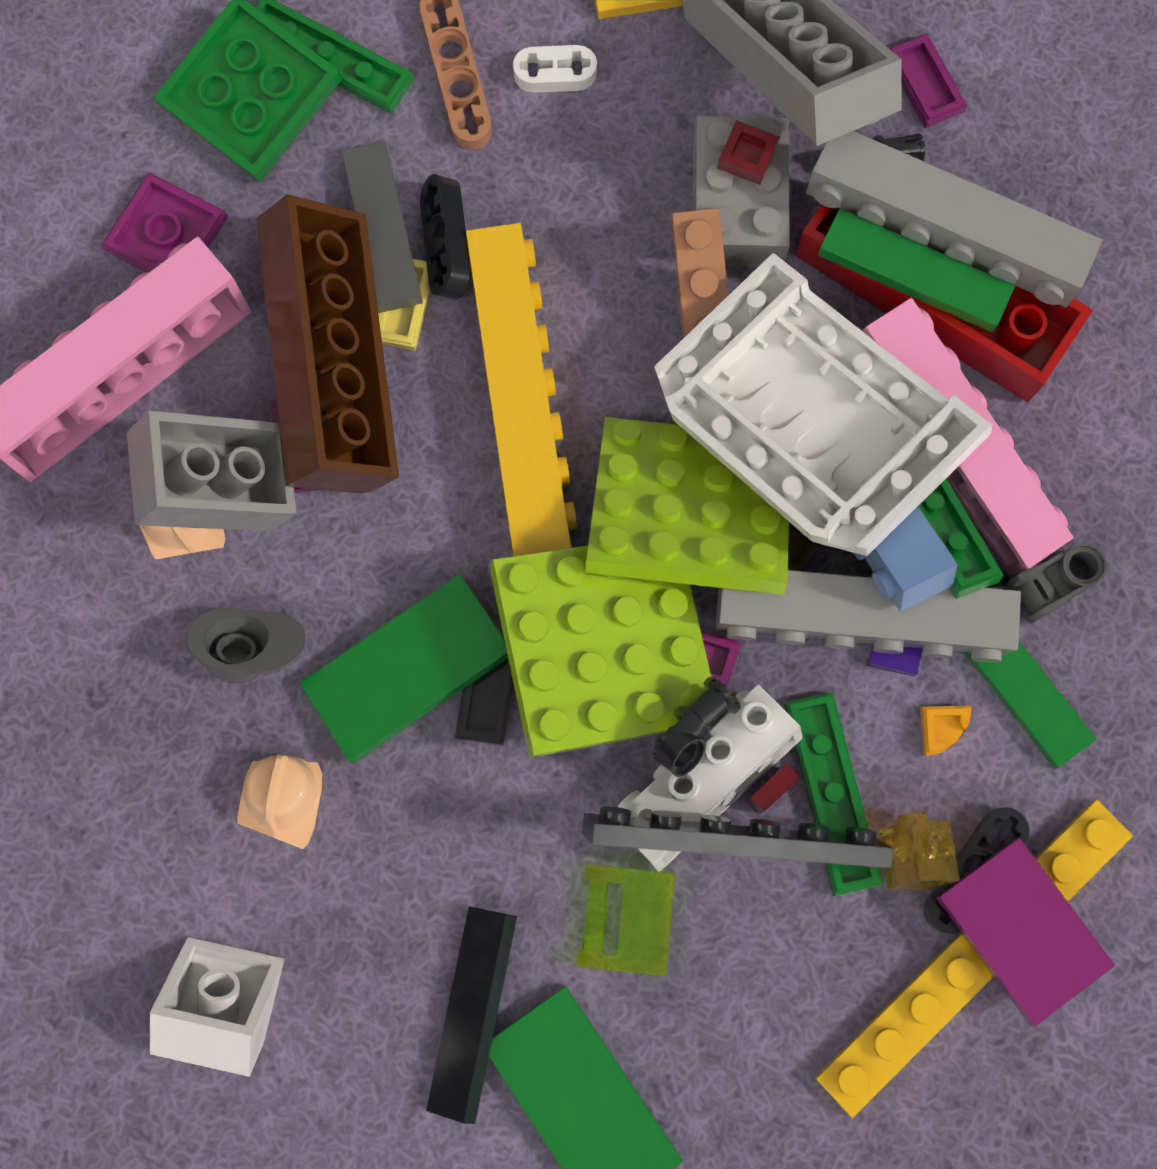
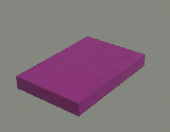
M1020 838L1013 839L936 897L1030 1026L1036 1027L1115 966Z

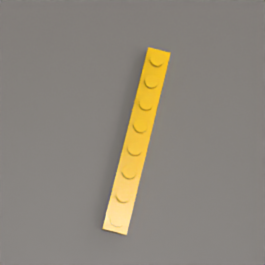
M1096 799L1092 800L1035 859L1064 898L1069 901L1133 835ZM962 932L937 954L814 1077L851 1118L994 977Z

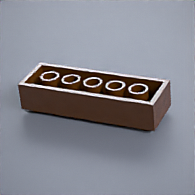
M287 194L256 218L286 486L360 494L369 493L399 478L366 214Z

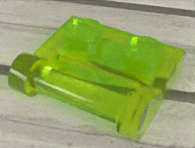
M585 865L584 880H588L589 885L582 951H577L576 967L666 976L675 873ZM609 883L623 884L617 955L602 953Z

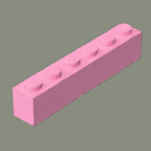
M910 298L866 326L862 330L866 335L949 399L954 394L992 424V434L946 479L1007 572L1013 575L1027 570L1072 540L1074 537L1067 528L1068 522L1065 515L1058 507L1050 503L1041 490V482L1038 475L1031 467L1025 465L1014 450V442L1011 435L1005 428L995 422L987 410V402L984 395L979 389L970 385L960 370V361L956 354L950 348L945 347L935 333L934 324L929 314L924 309L918 307L914 300Z

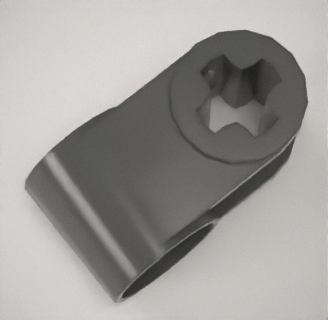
M1081 543L1046 562H1039L1008 580L1006 585L1009 589L1021 591V600L1030 613L1027 619L1032 624L1066 605L1070 599L1088 590L1103 579L1107 571V561L1104 554L1097 547ZM1070 559L1078 560L1085 565L1087 569L1086 580L1076 578L1071 573L1069 568Z

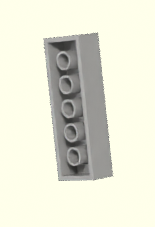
M682 0L685 20L816 146L834 141L842 135L863 126L874 124L880 119L902 110L901 58L832 0Z

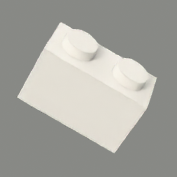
M188 937L150 1011V1054L250 1077L265 1040L284 958Z

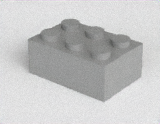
M697 116L693 140V211L720 208L725 266L759 267L772 253L785 262L789 249L788 118ZM736 120L780 137L761 185L717 169L719 158Z
M148 410L127 431L135 525L273 531L297 514L294 487L286 486L279 423Z

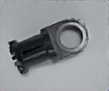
M708 677L704 681L705 688L686 706L679 705L674 710V715L678 722L673 727L668 728V732L665 731L662 734L665 736L664 740L658 739L657 742L660 746L655 745L654 747L657 753L653 752L654 758L676 777L687 775L699 764L706 749L705 743L711 738L710 731L729 713L736 714L741 709V704L737 701L736 696L732 695L729 697L732 694L731 690L726 693L724 690L727 686L725 684L722 685L719 679L716 680L715 677Z

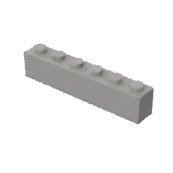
M855 131L826 143L812 171L806 194L815 197L820 204L826 207L841 208L1034 293L1035 297L1044 303L1051 305L1059 304L1065 308L1082 289L1103 241L1099 237Z
M788 570V583L785 595L719 588L715 630H726L727 638L735 640H756V633L776 635L775 642L789 645H804L805 638L825 639L824 646L833 649H854V642L874 644L873 651L879 653L900 654L903 653V647L923 648L922 655L926 657L951 658L953 651L970 652L971 660L1001 662L1002 655L1005 656L1018 650L1021 591L984 588L955 599L950 588L900 612L891 598L885 600L879 594L872 578Z

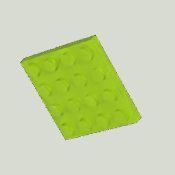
M605 417L585 573L785 595L788 583L789 521L679 425Z
M588 546L493 559L489 568L529 758L660 734L665 731L668 732V728L673 727L678 722L674 715V710L679 705L686 706L705 688L704 681L711 677L690 584L585 573Z

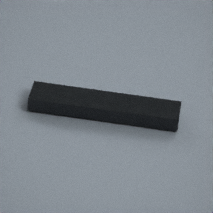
M471 906L468 908L426 1108L427 1112L463 1124L476 1123L517 920L515 915Z

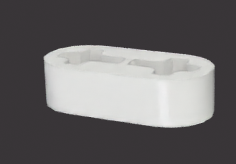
M580 45L528 47L518 52L513 61L515 83L519 88L527 92L584 90L593 84L597 75L595 54L589 48ZM581 61L583 68L581 75H573L572 62ZM528 63H537L539 69L538 76H529Z

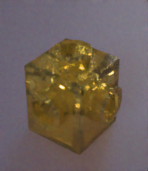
M913 812L898 816L897 824L879 830L880 840L894 848L891 868H884L888 890L927 891L960 881L950 821L929 820L928 813Z

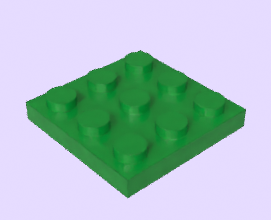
M231 0L155 94L153 99L254 179L261 182L342 81L343 76L337 68L247 0Z

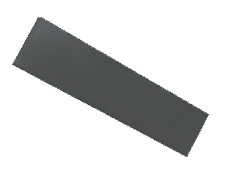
M381 141L341 150L354 211L366 214L378 313L423 304L386 142Z

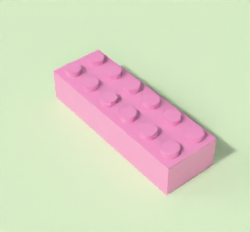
M198 236L191 242L174 248L168 255L167 260L151 272H145L137 276L126 291L114 300L106 301L97 306L89 319L74 330L60 334L53 341L49 349L36 359L20 364L13 372V376L0 385V459L28 482H32L252 313L232 275Z

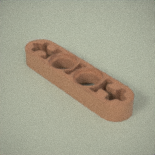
M421 0V20L453 138L460 147L468 150H477L484 147L490 141L492 126L459 1ZM442 4L444 10H446L448 27L441 29L438 16L434 12V6ZM448 42L458 43L463 48L459 56L449 59L442 57L438 51L443 44ZM457 81H466L473 86V91L466 97L458 98L449 92V88ZM471 108L474 123L478 126L477 134L470 135L469 131L465 129L466 123L463 110Z

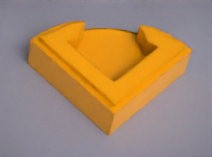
M929 706L920 708L923 757L942 753L961 738L970 722L971 706Z

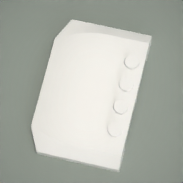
M774 253L654 366L672 419L812 542L868 556L992 434V424L954 394L949 399L809 290L808 280Z

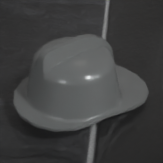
M218 608L203 613L193 621L187 631L186 644L191 655L201 664L205 665L207 670L217 679L227 683L240 684L251 681L261 673L274 672L290 665L300 656L304 649L306 634L300 622L289 615L276 612L248 611L237 608Z

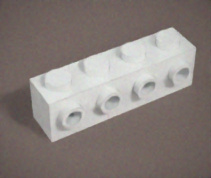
M759 684L749 693L743 690L736 695L737 701L741 704V709L736 714L729 713L710 731L711 738L705 743L704 755L691 772L682 777H676L664 766L660 765L653 774L655 780L643 792L640 793L636 790L622 800L618 807L630 810L631 817L650 818L651 811L674 812L682 815L681 821L700 822L701 815L720 816L802 739L801 727ZM637 848L658 872L681 853L679 851Z

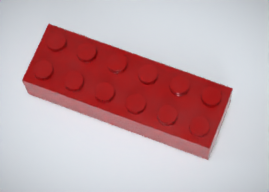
M821 205L803 230L795 256L885 313L892 311L912 298L918 307L924 309L929 314L934 324L935 333L943 345L950 348L959 360L1027 403L1046 383L1093 312V309L1075 298L1065 308L1059 304L1051 305L1038 300L1034 293L1015 286L1002 317L992 333L819 256V250L841 208H829Z

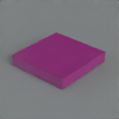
M148 172L102 242L101 247L104 251L140 270L151 272L167 260L168 255L174 248L191 242L197 236L209 248L226 222L228 215L224 210Z

